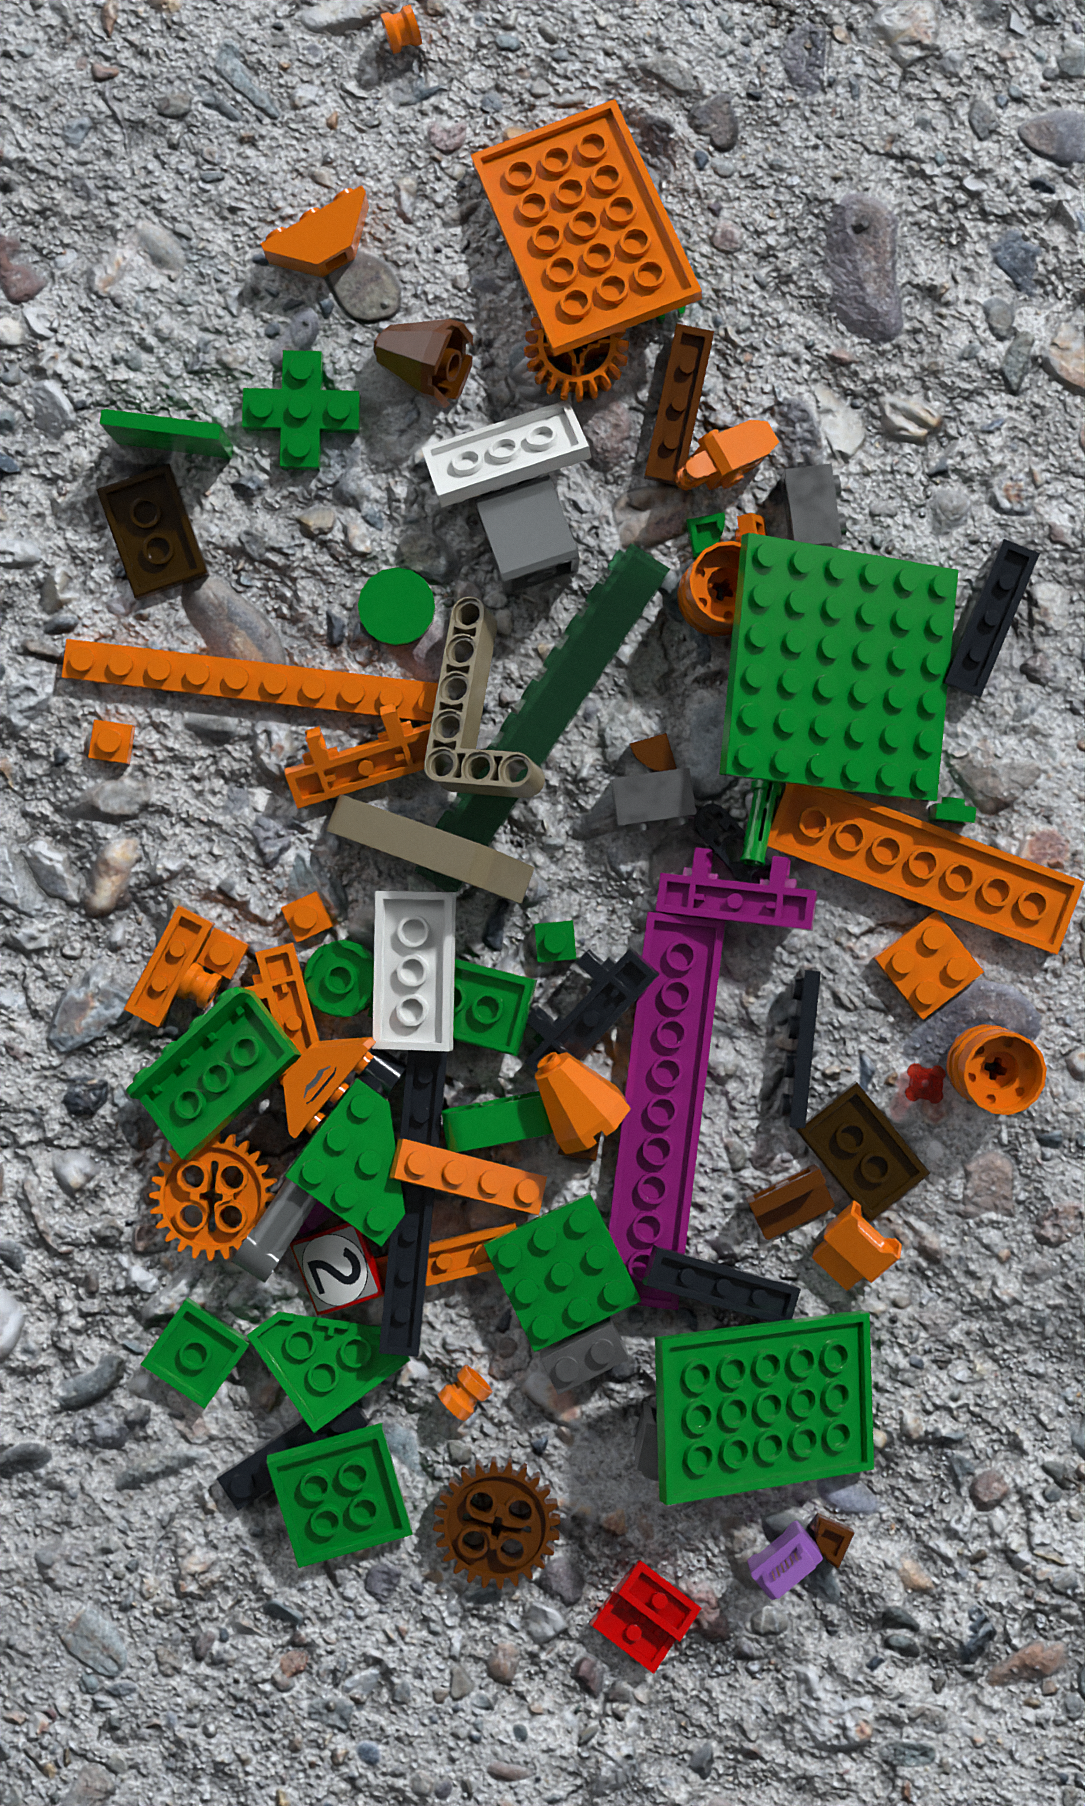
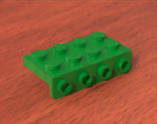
M235 987L221 993L216 1000V1004L206 1014L195 1018L189 1024V1030L177 1041L166 1045L160 1053L161 1056L150 1067H146L136 1073L133 1077V1082L126 1089V1093L130 1098L141 1101L183 1160H190L302 1055L254 991Z

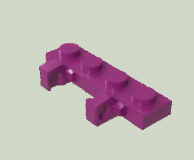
M696 847L692 868L684 867L683 875L660 873L655 909L657 913L813 931L818 892L816 890L797 888V879H789L791 860L787 857L773 856L770 879H761L760 884L720 880L718 874L711 873L714 856L713 850Z

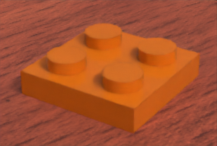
M936 910L929 913L873 957V960L922 1020L984 973Z

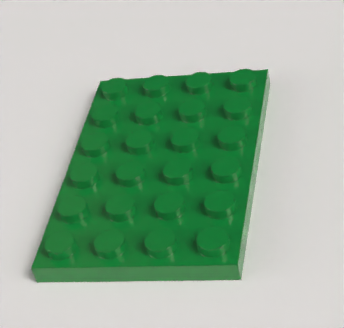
M858 1310L654 1337L660 1502L665 1505H672L874 1470L870 1313Z

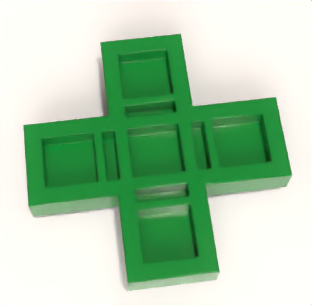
M283 350L282 389L243 388L242 427L244 431H281L280 468L282 470L320 471L321 432L360 433V391L322 390V351Z

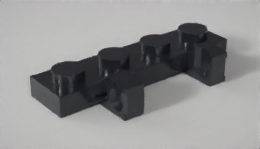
M632 947L617 962L610 956L603 961L591 949L587 950L576 963L593 978L588 984L591 990L565 1018L559 1015L554 1021L539 1005H536L529 1012L527 1023L538 1032L533 1039L539 1046L524 1062L537 1072L539 1061L552 1052L557 1054L567 1052L577 1060H580L660 973Z

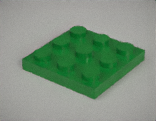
M590 1192L483 1244L534 1352L641 1302L640 1295Z
M382 1423L267 1455L268 1469L298 1568L413 1535L411 1522Z

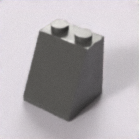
M539 475L536 478L517 482V486L504 490L502 487L499 490L481 494L480 498L475 499L476 510L505 595L577 572L579 569L580 556L550 475L541 478Z

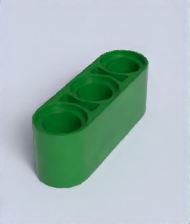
M540 1091L452 1107L441 1112L447 1150L452 1152L467 1151L553 1133Z

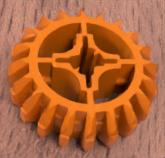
M538 317L532 318L531 325L535 330L526 331L525 340L530 345L524 347V356L532 358L527 363L528 371H539L535 376V383L540 385L549 381L546 387L547 394L552 395L559 388L561 389L560 399L566 401L569 392H575L576 402L580 403L583 401V392L588 391L590 397L595 400L598 398V385L608 392L612 386L609 378L620 380L622 372L618 367L626 366L628 357L623 352L629 349V341L620 339L626 334V329L604 337L605 339H598L580 346L582 353L579 354V364H577L573 349L557 356L553 355L549 343L546 342L547 339ZM608 354L598 369L584 375V366L588 361L599 359V355ZM547 358H553L554 361L566 363L571 369V375L557 370Z

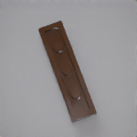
M676 323L644 479L676 485L674 476L688 460L714 331Z

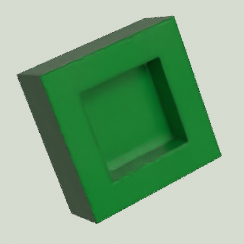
M942 797L941 803L929 806L928 821L962 825L975 823L977 807L965 806V799Z
M573 920L534 924L538 962L577 959Z

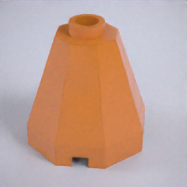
M552 1052L542 1058L537 1064L538 1071L534 1076L556 1142L565 1154L587 1150L594 1146L597 1142L593 1136L600 1131L605 1136L611 1134L617 1129L631 1109L626 1098L616 1085L567 1052L561 1054Z

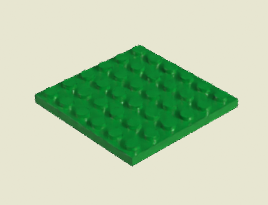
M743 534L740 548L719 775L936 802L948 685L944 684L950 668L959 570L766 535Z

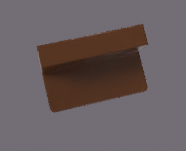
M815 1164L745 1198L765 1239L770 1240L834 1208V1201L825 1185L827 1182L820 1168Z

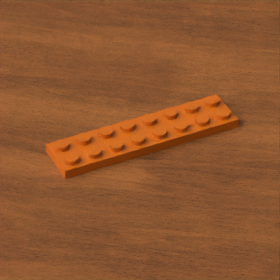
M787 783L772 819L767 845L770 849L1053 955H1058L1085 882L841 790Z

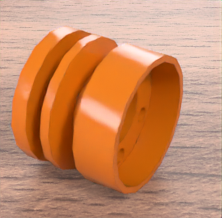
M735 541L718 542L701 552L680 578L677 590L679 610L685 621L699 633L717 637L731 635L733 632L741 543ZM717 587L723 589L722 596L724 598L721 601L715 598L717 595L715 589Z
M981 1024L968 1028L954 1040L947 1055L946 1070L950 1084L961 1097L993 1114L1011 1115L1026 1110L1038 1099L1045 1086L1047 1068L1042 1052L1030 1039L998 1025ZM986 1062L996 1063L995 1070H985Z

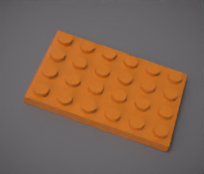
M615 99L471 154L472 165L554 356L702 299L700 285Z

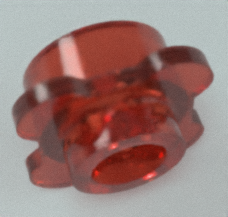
M913 1063L907 1068L909 1086L905 1089V1096L908 1100L915 1102L918 1099H924L937 1104L943 1099V1079L946 1076V1072L941 1066L935 1065L932 1068L922 1067L918 1063ZM923 1080H928L929 1084L927 1087L922 1086Z

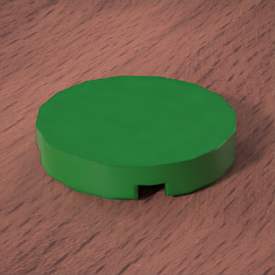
M399 567L381 570L370 577L361 589L358 601L360 621L367 632L380 643L396 647L409 645L419 640L433 624L436 611L433 592L425 579L412 570Z
M337 940L317 948L308 959L303 974L304 984L309 994L307 996L311 1004L322 1013L336 1018L356 1016L367 1010L373 1003L374 954L362 944L349 940Z

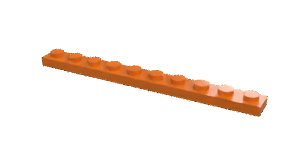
M66 639L62 678L69 680L381 717L379 707L395 703L401 720L426 723L432 722L438 683L74 639Z

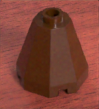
M451 319L389 325L377 335L373 351L376 355V362L383 369L430 404L446 408L450 405L447 401L448 398L456 400L461 396L471 371L473 356L466 354V344L473 346V335L464 323Z

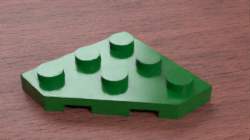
M355 1078L284 1174L286 1178L381 1247L405 1215L401 1181L389 1178L396 1151L389 1101L361 1080Z
M278 1311L246 1335L313 1433L319 1431L411 1361L408 1356L379 1353L380 1326Z

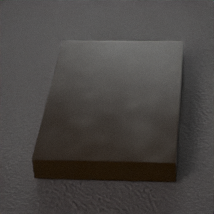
M170 464L96 489L131 590L137 601L210 575Z
M856 1081L807 1119L805 1129H795L852 1201L855 1200L861 1205V1212L869 1222L874 1220L930 1174L929 1170Z

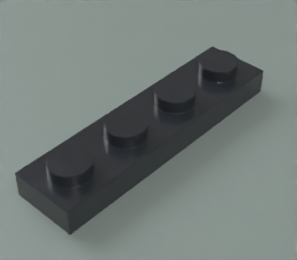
M1003 539L1000 542L950 663V668L944 684L948 685L949 688L976 699L981 698L1040 553L1007 539Z
M800 969L799 977H793L791 1000H797L795 1016L790 1015L788 1019L787 1038L793 1039L792 1054H786L784 1059L783 1076L784 1078H789L788 1094H781L779 1113L780 1117H785V1124L789 1127L805 1129L821 971Z
M654 1244L642 1280L644 1285L772 1322L792 1319L801 1288L792 1284Z
M358 1402L354 1403L316 1433H313L303 1418L221 1472L216 1479L237 1511L274 1488L267 1465V1455L364 1428L369 1424L370 1420Z

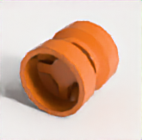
M464 1365L457 1372V1381L452 1384H446L438 1392V1397L453 1415L462 1421H466L474 1413L476 1402L485 1401L493 1391L479 1373L470 1366Z

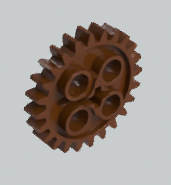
M492 1457L490 1468H484L482 1462L478 1459L476 1460L474 1473H471L465 1466L461 1468L462 1481L454 1477L449 1478L448 1485L453 1492L441 1490L439 1499L446 1505H436L434 1514L442 1519L434 1522L433 1531L444 1534L437 1538L436 1546L448 1547L443 1554L444 1562L456 1559L453 1573L457 1574L463 1569L468 1570V1583H471L478 1575L482 1577V1588L487 1587L490 1579H496V1584L500 1590L503 1588L504 1578H510L516 1587L518 1586L520 1573H523L530 1580L533 1579V1564L541 1569L545 1568V1559L542 1554L554 1555V1546L549 1541L559 1540L560 1535L559 1531L552 1526H556L561 1522L560 1514L550 1512L558 1507L557 1498L545 1499L551 1492L550 1484L538 1487L540 1473L536 1472L527 1477L526 1463H523L516 1471L512 1469V1458L509 1457L504 1467H498L496 1457ZM484 1492L492 1498V1502L487 1506H478L472 1501L471 1497L476 1493ZM517 1500H523L531 1508L525 1514H516L510 1509V1505ZM467 1513L470 1514L473 1518L464 1519L463 1515ZM495 1517L502 1518L499 1528L492 1527ZM529 1526L531 1531L525 1532L522 1528ZM470 1531H477L481 1533L484 1540L477 1545L467 1543L463 1536ZM515 1539L523 1547L515 1553H510L502 1547V1544L506 1540Z

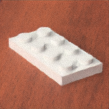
M568 399L421 448L441 508L454 503H460L490 491L499 490L502 487L523 480L536 478L539 475L566 466H572L591 458L589 445Z
M375 891L373 1039L376 1043L372 1049L453 1050L456 892Z

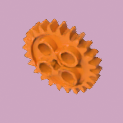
M219 1132L210 1143H207L190 1160L181 1159L174 1148L170 1149L168 1153L173 1162H159L158 1166L165 1174L164 1176H154L151 1179L154 1183L160 1185V1190L149 1193L150 1198L157 1199L160 1202V1205L151 1209L150 1213L162 1214L163 1219L156 1225V1228L160 1229L168 1226L171 1231L167 1234L165 1241L169 1242L176 1237L179 1238L178 1252H182L189 1245L192 1246V1258L194 1259L199 1257L203 1250H206L208 1261L215 1259L218 1250L221 1251L225 1259H229L232 1255V1246L238 1251L244 1239L255 1228L267 1210V1203L276 1196L275 1193L268 1192V1187L275 1184L277 1179L265 1178L264 1175L272 1165L269 1163L259 1166L257 1161L263 1152L260 1150L251 1155L248 1154L247 1151L250 1145L248 1140L240 1144L239 1147L235 1146L236 1136L234 1134H230L225 1143H222ZM213 1161L218 1162L215 1191L222 1194L223 1197L222 1200L214 1205L215 1231L210 1230L213 1201L210 1198H206V1192L214 1187ZM191 1165L200 1167L204 1173L203 1183L198 1187L193 1186L187 1180L186 1173ZM230 1166L238 1167L243 1173V1183L239 1187L230 1186L225 1179L226 1170ZM188 1205H195L202 1211L203 1218L200 1225H191L186 1220L185 1211ZM227 1206H235L241 1211L242 1221L239 1226H230L226 1223L224 1211Z

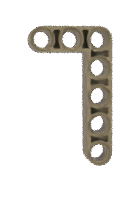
M472 596L463 597L456 602L451 611L424 761V770L430 779L450 792L518 798L533 797L543 789L545 775L542 769L530 758L519 752L476 749L497 632V620L493 613L478 598ZM480 615L474 624L469 625L473 617ZM473 651L472 657L468 661L463 662L464 657ZM467 688L465 695L456 700L457 694ZM460 726L458 733L454 737L449 738L453 728ZM453 763L450 773L443 776L445 767ZM490 766L487 776L479 779L482 769ZM528 768L526 777L522 781L516 782L517 774L521 770Z
M339 794L326 831L455 878L522 904L535 867L487 846Z

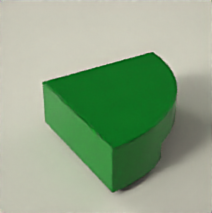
M725 512L686 519L692 560L696 559L703 550L719 542L725 527Z

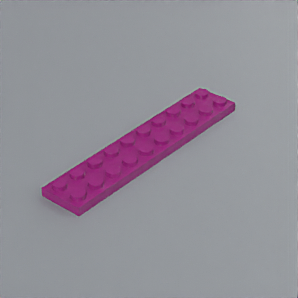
M647 912L641 957L660 974L636 999L624 1095L631 1109L621 1122L608 1231L640 1295L641 1302L634 1304L638 1306L678 1310L680 1295L646 1286L642 1283L653 1244L681 1253H685L725 921Z

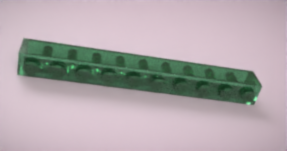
M632 543L625 552L618 549L607 566L611 574L604 584L597 581L585 600L590 606L582 617L575 614L564 631L568 639L561 649L556 646L553 647L542 665L547 671L539 682L532 679L521 696V699L526 702L518 715L511 711L499 730L504 733V736L496 747L489 744L486 750L523 753L541 768L668 577L670 568ZM490 766L482 769L479 779L487 776ZM528 768L521 770L517 774L516 782H520L526 777ZM457 793L456 796L461 798V801L453 812L447 809L443 813L435 828L489 847L521 798ZM419 865L414 870L444 891L456 892V896L465 884L463 881Z

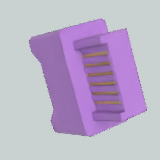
M793 1521L782 1535L760 1553L752 1555L747 1560L753 1579L771 1600H775L776 1598L779 1599L812 1572L816 1565L822 1561L823 1557L816 1542L798 1521Z

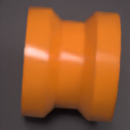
M410 4L402 6L400 12L393 15L389 12L380 14L383 29L393 55L400 53L404 46L411 44L417 47L422 45L420 30Z
M194 962L184 975L176 996L183 1000L189 998L196 1002L198 1008L206 1010L218 992L223 976L218 973L209 974L204 971L202 965Z

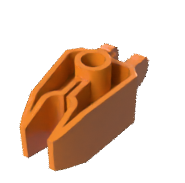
M748 420L722 432L715 429L697 441L699 444L698 449L684 463V466L676 472L674 481H676L678 488L686 491L706 484L709 490H714L720 486L724 490L743 480V474L753 470L774 449L779 441L768 421Z

